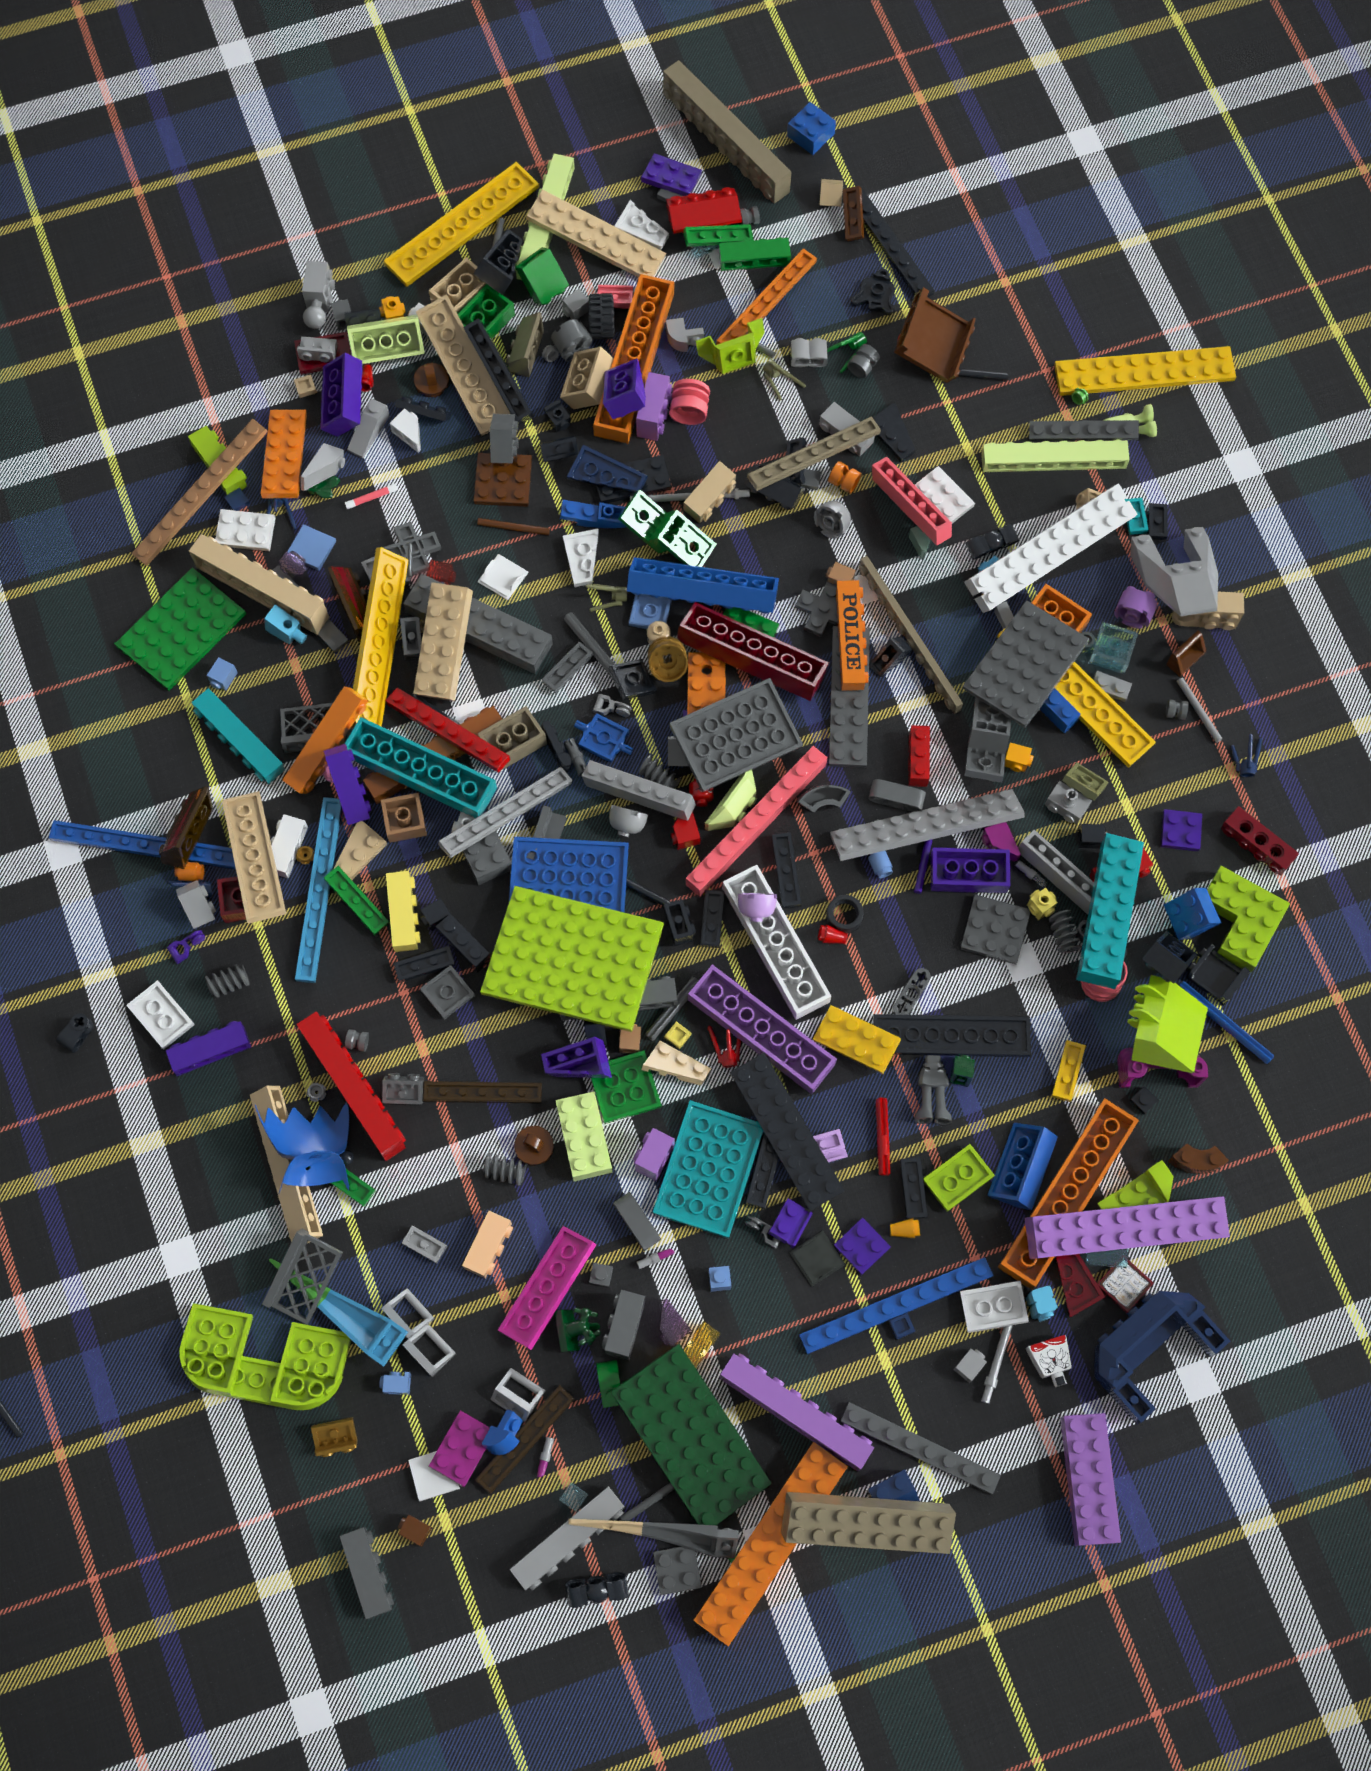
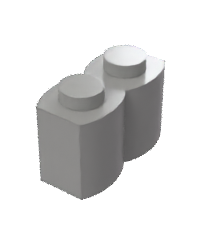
M797 338L792 340L790 346L791 366H826L827 340L814 338L813 340Z

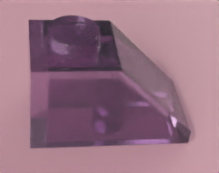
M665 1298L662 1306L661 1335L659 1337L666 1346L670 1344L673 1348L692 1333V1330L669 1300Z

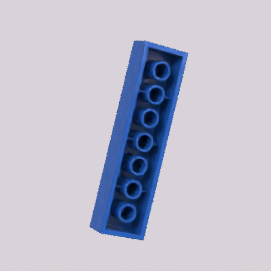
M634 557L629 569L627 592L635 595L648 594L655 598L660 596L668 597L670 600L682 599L690 603L703 602L710 606L716 604L722 605L725 608L737 607L744 611L758 610L761 613L767 614L774 612L779 578Z

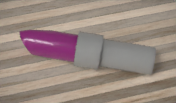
M669 1248L659 1253L656 1252L647 1258L637 1261V1265L641 1269L648 1265L656 1264L660 1260L674 1254L675 1251Z
M546 1437L543 1452L540 1455L537 1477L544 1476L551 1458L553 1438Z

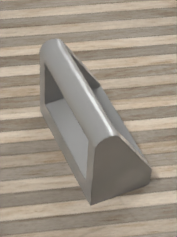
M408 1288L381 1308L392 1321L408 1331L406 1335L408 1339L434 1320V1317ZM404 1298L425 1319L412 1330L393 1310Z
M429 1324L420 1329L403 1344L432 1377L456 1354ZM425 1333L446 1354L434 1366L414 1345Z
M510 1368L495 1388L491 1400L505 1410L514 1411L525 1422L545 1390ZM510 1377L537 1394L530 1404L505 1388Z

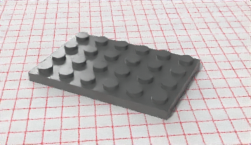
M1026 601L965 682L963 689L1026 728L1088 644L1089 638L1029 601Z
M770 678L669 723L671 731L702 792L803 746Z

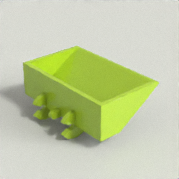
M1151 975L1149 985L1143 984L1135 987L1137 992L1144 995H1134L1133 998L1138 1003H1135L1134 1009L1129 1011L1131 1016L1138 1018H1131L1127 1021L1132 1027L1137 1028L1132 1060L1193 1073L1208 1008L1178 984H1173L1171 981L1166 982L1161 977Z

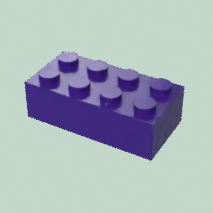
M347 353L340 355L323 366L320 429L337 437L358 426L361 421L362 360Z
M932 848L930 855L931 891L1008 893L1010 888V850Z

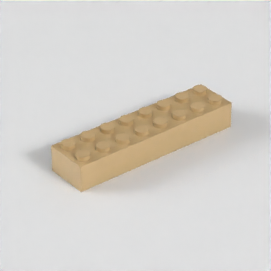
M201 534L189 550L198 569L270 609L276 604L300 622V626L318 635L330 618L327 608L323 603L324 600L321 597L309 594L305 588L293 585L287 578L282 579L278 577L273 570L264 569L258 562L249 561L242 553L237 554L225 544L222 546L211 536L206 537Z

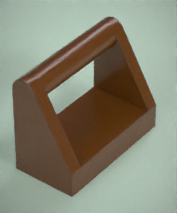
M1197 630L1169 658L1166 665L1179 677L1206 653L1202 633Z

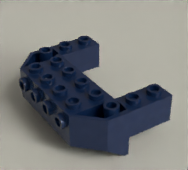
M1158 1291L1154 1295L1149 1293L1141 1300L1144 1303L1141 1307H1133L1127 1313L1129 1317L1124 1322L1120 1319L1112 1326L1114 1331L1111 1334L1104 1333L1097 1340L1099 1344L1095 1347L1094 1377L1136 1425L1142 1423L1156 1408L1128 1377L1137 1366L1179 1328L1183 1327L1210 1357L1216 1355L1230 1342L1226 1335L1203 1311L1205 1306L1189 1293Z

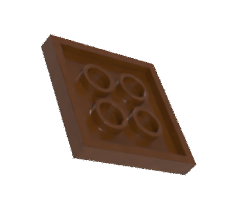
M478 453L474 504L528 507L532 455L517 454V457L513 459V463H491V453Z

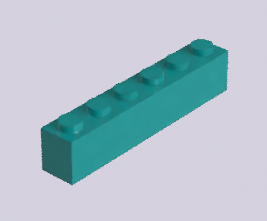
M209 688L191 702L194 707V714L199 719L203 717L207 721L205 722L206 726L211 731L215 730L218 733L217 737L224 744L227 742L231 746L229 749L236 757L240 755L243 758L242 762L248 769L253 768L255 776L261 782L264 780L269 785L285 771L283 763Z

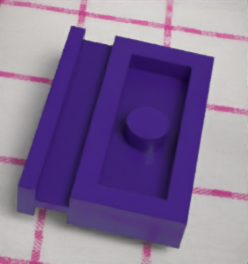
M788 1198L768 1234L794 1248L813 1213L806 1211L804 1207Z

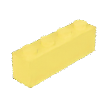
M409 871L386 873L393 949L395 952L417 950V943H421L420 932H416V925L419 924L418 913H414V906H417L416 895L412 893V888H415V879L411 877Z

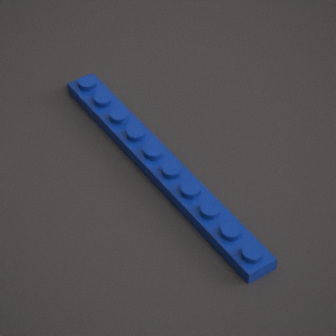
M53 820L49 839L52 841L160 858V846L166 841L165 837ZM197 843L188 861L236 869L232 848Z
M984 1257L804 1332L799 1337L806 1353L810 1354L993 1277V1274Z

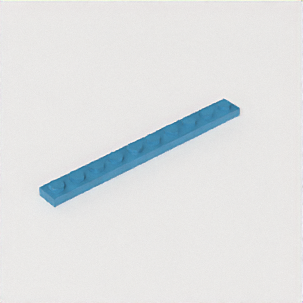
M323 797L295 980L300 982H316L330 886L325 882L324 877L333 870L342 813L340 800L336 798Z

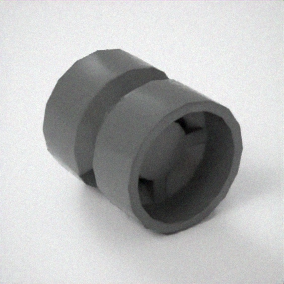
M862 344L856 352L857 355H854L847 363L850 372L861 379L867 377L880 359L876 349L870 345Z

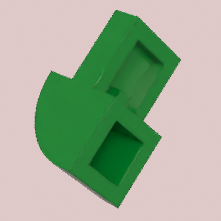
M617 1360L596 1363L603 1408L618 1406V1403L611 1394V1391L620 1385Z

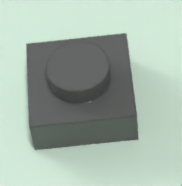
M593 1263L589 1284L609 1287L613 1266Z

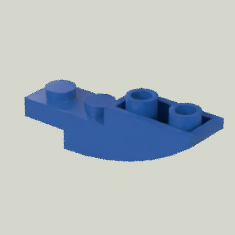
M562 500L560 519L574 521L577 522L576 525L585 527H627L618 520L626 507L599 503L597 506Z

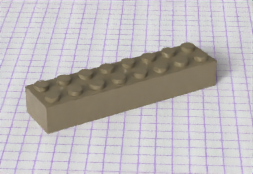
M787 1492L781 1534L786 1543L950 1554L956 1513L950 1504Z

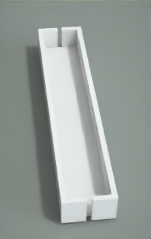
M1119 483L966 580L964 583L972 596L980 592L983 594L975 599L983 613L990 611L1138 515L1130 501L1126 502L1124 500L1127 496Z

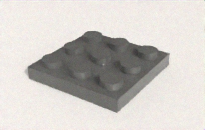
M975 894L960 949L1017 965L1030 910Z

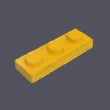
M1066 1040L1051 1097L1068 1102L1072 1101L1086 1045Z

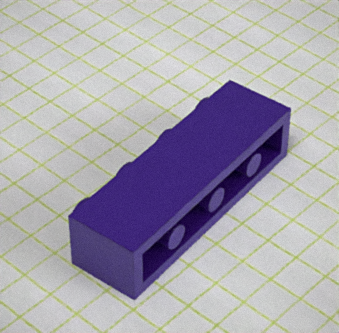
M346 744L324 750L347 824L350 825L370 819L368 812L372 810L369 801H364L363 798L366 792L363 783L359 784L357 779L360 777L358 767H353L352 761L355 760L352 749L348 750Z
M241 1021L230 1022L222 1029H212L207 1032L208 1034L201 1037L194 1036L186 1043L172 1045L170 1049L166 1050L173 1072L179 1076L251 1048L245 1027Z

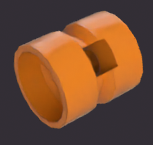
M838 461L830 473L828 482L837 487L840 485L842 490L851 494L859 483L862 473L853 468L849 470L848 465Z

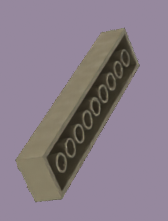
M678 60L663 71V94L666 99H670L677 110H681L688 121H692L699 132H703L710 143H714L721 154H725L732 165L737 166L743 176L748 177L754 187L759 188L763 192L766 199H770L775 204L790 193L791 171L690 70Z

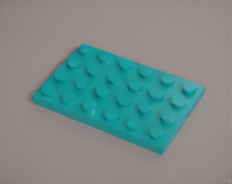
M690 1100L652 1213L729 1239L763 1134L759 1123Z

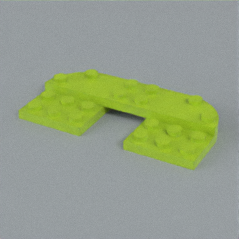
M193 1303L180 1345V1362L187 1378L198 1389L214 1395L292 1410H308L318 1407L328 1401L338 1390L343 1379L342 1374L351 1344V1339L344 1332L292 1322L281 1363L250 1358L242 1355L253 1320L252 1314Z

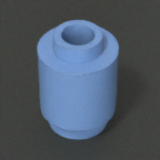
M886 851L870 854L868 859L875 875H878L879 878H885L893 873V866Z

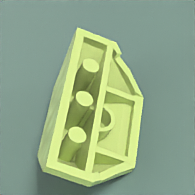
M752 770L740 775L705 822V829L707 831L734 827L737 822H740L746 816L745 811L747 808L753 807L757 798H755L756 787Z

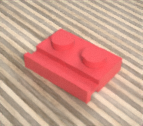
M598 285L597 294L612 293L614 308H630L633 298V286Z

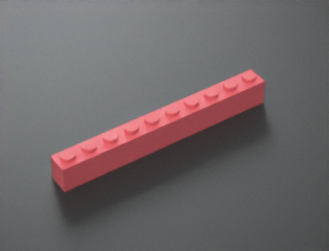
M812 746L686 877V886L701 897L705 890H708L826 766L827 757Z

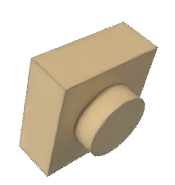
M311 374L294 379L300 398L317 393Z

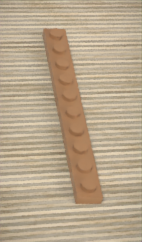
M252 419L132 554L145 566H148L268 431Z

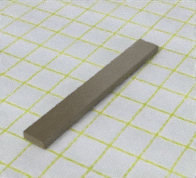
M871 416L749 473L747 478L755 490L758 491L880 434L881 429Z

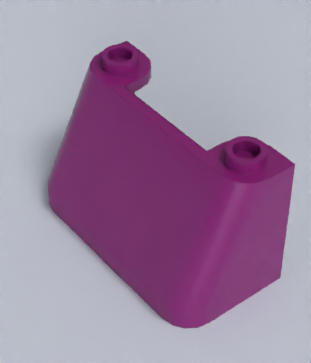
M1125 1048L1119 1053L1117 1059L1119 1088H1130L1132 1080L1144 1076L1147 1069L1170 1068L1133 1061V1048ZM1198 1055L1194 1072L1189 1073L1177 1070V1078L1186 1080L1188 1088H1198L1208 1078L1206 1062Z

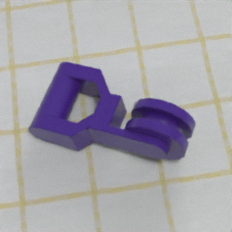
M198 930L181 941H174L167 949L175 962L179 964L189 956L191 946L188 941H191V944L195 946L202 943L206 937L202 930ZM180 945L184 947V953L181 955L176 949Z

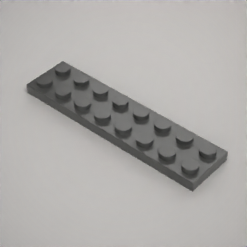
M833 626L829 766L867 767L870 628L865 627V632H862L863 638H866V649H863L864 655H867V666L864 667L865 672H868V683H865L864 690L842 691L838 626Z

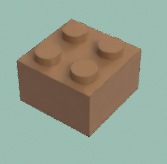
M419 793L381 800L386 833L390 843L427 836Z

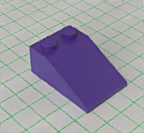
M637 358L605 371L603 404L612 419L624 417L628 413L639 411L645 407L646 395Z

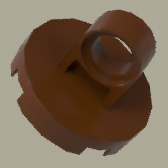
M427 363L416 370L414 385L416 390L424 394L425 397H438L449 387V375L442 365Z
M528 1126L522 1129L514 1142L518 1159L530 1166L547 1162L554 1150L553 1138L550 1133L540 1126Z

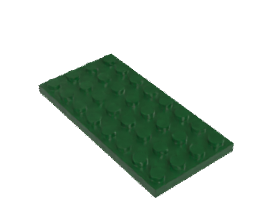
M680 1344L675 1345L611 1391L616 1402L697 1525H717L772 1484Z

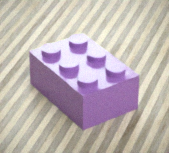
M648 373L644 388L646 395L645 407L638 411L636 418L637 437L658 441L659 434L663 435L664 419H667L669 410L667 407L672 401L671 392L673 384H670V376Z

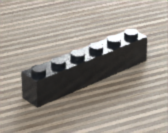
M478 318L463 327L511 414H515V421H518L520 425L534 417L532 410L482 321Z

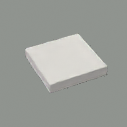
M436 1452L408 1460L419 1501L460 1489L459 1484L428 1467Z

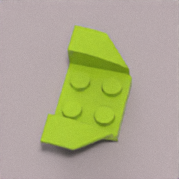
M760 318L747 323L749 334L715 345L711 336L696 340L698 355L714 364L722 374L756 363V348L765 333L763 319Z
M1161 1160L1145 1173L1097 1204L1102 1210L1167 1203L1170 1199L1173 1175L1163 1160Z

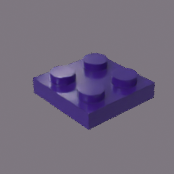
M1164 809L1161 847L1199 852L1201 847L1202 813Z
M864 1218L857 1222L834 1244L839 1253L861 1276L891 1248Z

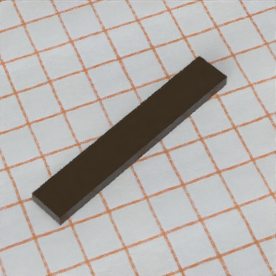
M424 1081L423 1102L542 1104V1083Z
M559 1385L516 1433L515 1437L519 1440L518 1445L507 1454L496 1455L475 1481L491 1495L575 1399Z

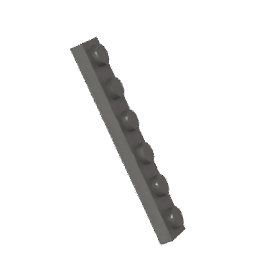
M1139 420L1029 422V441L1138 440Z

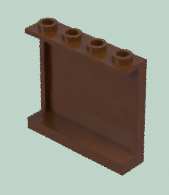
M923 287L914 295L894 353L948 383L952 379H956L960 373L959 367L965 358L964 352L970 344L969 338L974 332L976 318H972L969 322L929 299L927 297L929 290Z

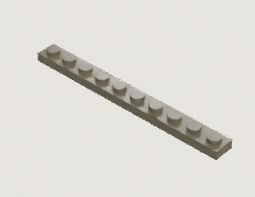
M868 556L861 558L859 565L861 575L867 578L870 589L878 595L879 603L887 609L888 617L896 623L899 634L905 637L906 642L913 649L917 662L923 665L927 677L933 680L936 691L944 697L945 705L954 714L961 711L963 705L961 699Z

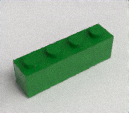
M778 237L776 239L719 243L721 271L787 266L791 261L789 238Z

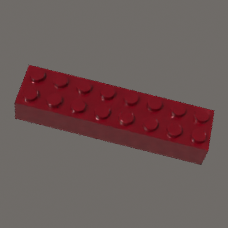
M696 602L683 619L678 630L677 639L683 644L762 680L770 678L773 685L808 701H811L823 681L829 664L827 661Z

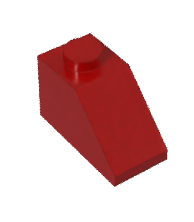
M693 811L688 821L678 818L673 826L671 839L673 845L677 844L678 850L700 844V835Z

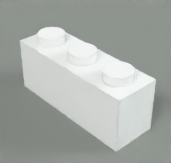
M284 814L282 820H279L277 823V833L275 837L271 838V845L278 876L289 878L296 860L297 851L301 847L308 826L305 820Z

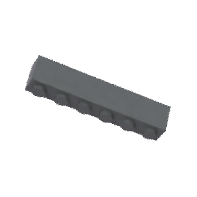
M665 976L659 978V980H647L638 1011L678 1006L675 978ZM560 1014L562 1021L577 1019Z

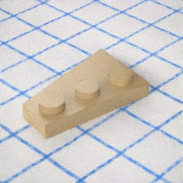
M363 821L357 822L334 869L339 865L348 877L353 880L387 845V842Z
M659 1041L641 1069L647 1072L649 1069L658 1071L659 1075L666 1076V1074L673 1075L678 1080L700 1086L711 1071L710 1067L662 1041Z

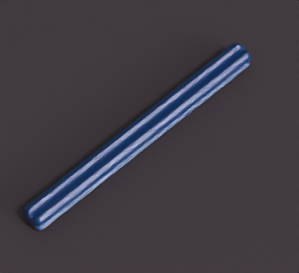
M1185 981L1179 984L1180 987L1208 1008L1207 1015L1264 1063L1268 1064L1273 1059L1274 1055L1189 984Z

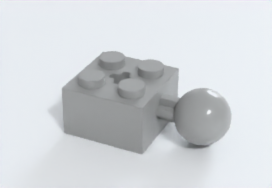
M306 262L302 293L307 309L304 311L303 320L312 329H318L324 325L326 321L325 312L329 311V305L331 306L330 303H333L331 292L335 289V280L332 279L333 273L329 269L328 262Z

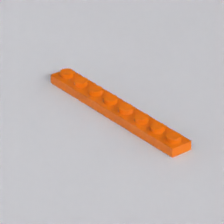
M802 249L717 339L716 344L718 345L749 334L747 323L760 318L763 319L816 263L817 258L805 249Z

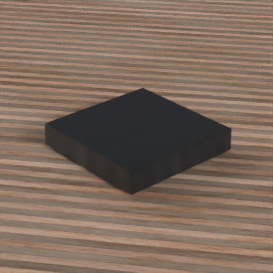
M643 659L610 665L608 668L622 700L654 694L657 691Z

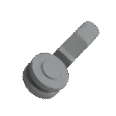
M599 694L593 712L605 716L610 712H614L617 706L618 708H616L615 712L621 716L628 717L632 708L625 703L611 700L610 696ZM604 701L610 703L608 708L601 709Z

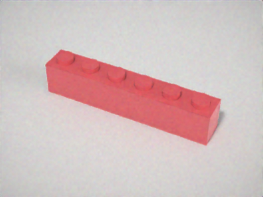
M888 457L872 465L873 481L936 546L952 537V522Z

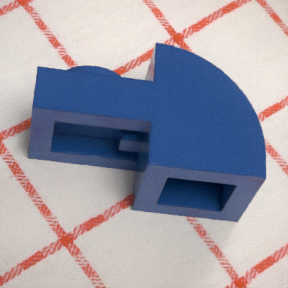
M507 1409L498 1427H490L482 1445L494 1455L509 1453L519 1443L515 1435L520 1429L523 1420L514 1411Z

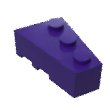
M597 1037L541 1054L545 1073L551 1076L612 1078L604 1041Z

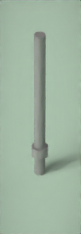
M1013 1325L1003 1327L989 1376H986L985 1390L981 1400L984 1403L989 1404L993 1389H996L998 1372Z

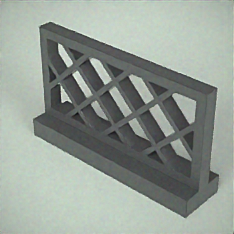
M333 703L280 709L281 744L284 753L302 751L313 734H307L304 731L309 726L316 729L318 726L313 722L318 717L323 719L324 715L322 713L330 709ZM307 712L315 713L310 720L304 717ZM287 714L296 715L291 722L285 719ZM300 719L306 722L301 729L295 726ZM291 728L297 731L294 736H286V733ZM349 730L348 733L346 734V736H345V737H346V740L344 741L343 744H345V742L347 741V739H348V737L350 736L352 730Z
M300 1229L296 1232L262 1304L268 1308L272 1306L308 1325L343 1252L309 1235L307 1230ZM307 1242L314 1243L318 1252L308 1255L306 1249ZM327 1251L336 1255L334 1261L326 1264L323 1253ZM319 1254L322 1265L313 1268L309 1257ZM306 1259L309 1270L299 1272L298 1261ZM323 1268L326 1277L318 1282L314 1271ZM310 1272L314 1283L304 1286L301 1275ZM297 1277L300 1288L291 1290L289 1280ZM315 1286L317 1296L309 1300L306 1289ZM302 1290L305 1301L296 1304L292 1293ZM289 1295L292 1305L285 1307L279 1304L281 1297ZM307 1305L309 1311L307 1317L299 1314L298 1306Z

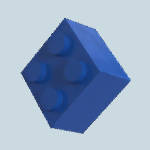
M809 102L788 123L787 137L814 155L835 134L836 120Z
M1193 888L1164 904L1178 940L1192 939L1221 923L1206 888Z

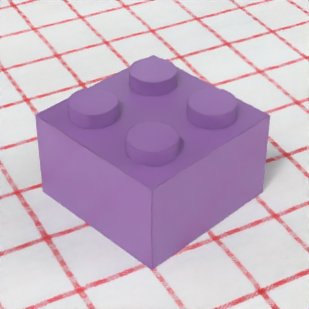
M653 1128L651 1133H646L642 1141L643 1148L642 1150H637L633 1158V1164H635L636 1172L657 1182L674 1149L675 1139Z

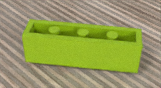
M207 425L188 436L192 447L207 468L226 449L223 443L219 444L217 441L219 438L215 431H210ZM235 468L220 486L228 495L238 488L241 490L246 488L245 480L247 477L242 469L238 470Z

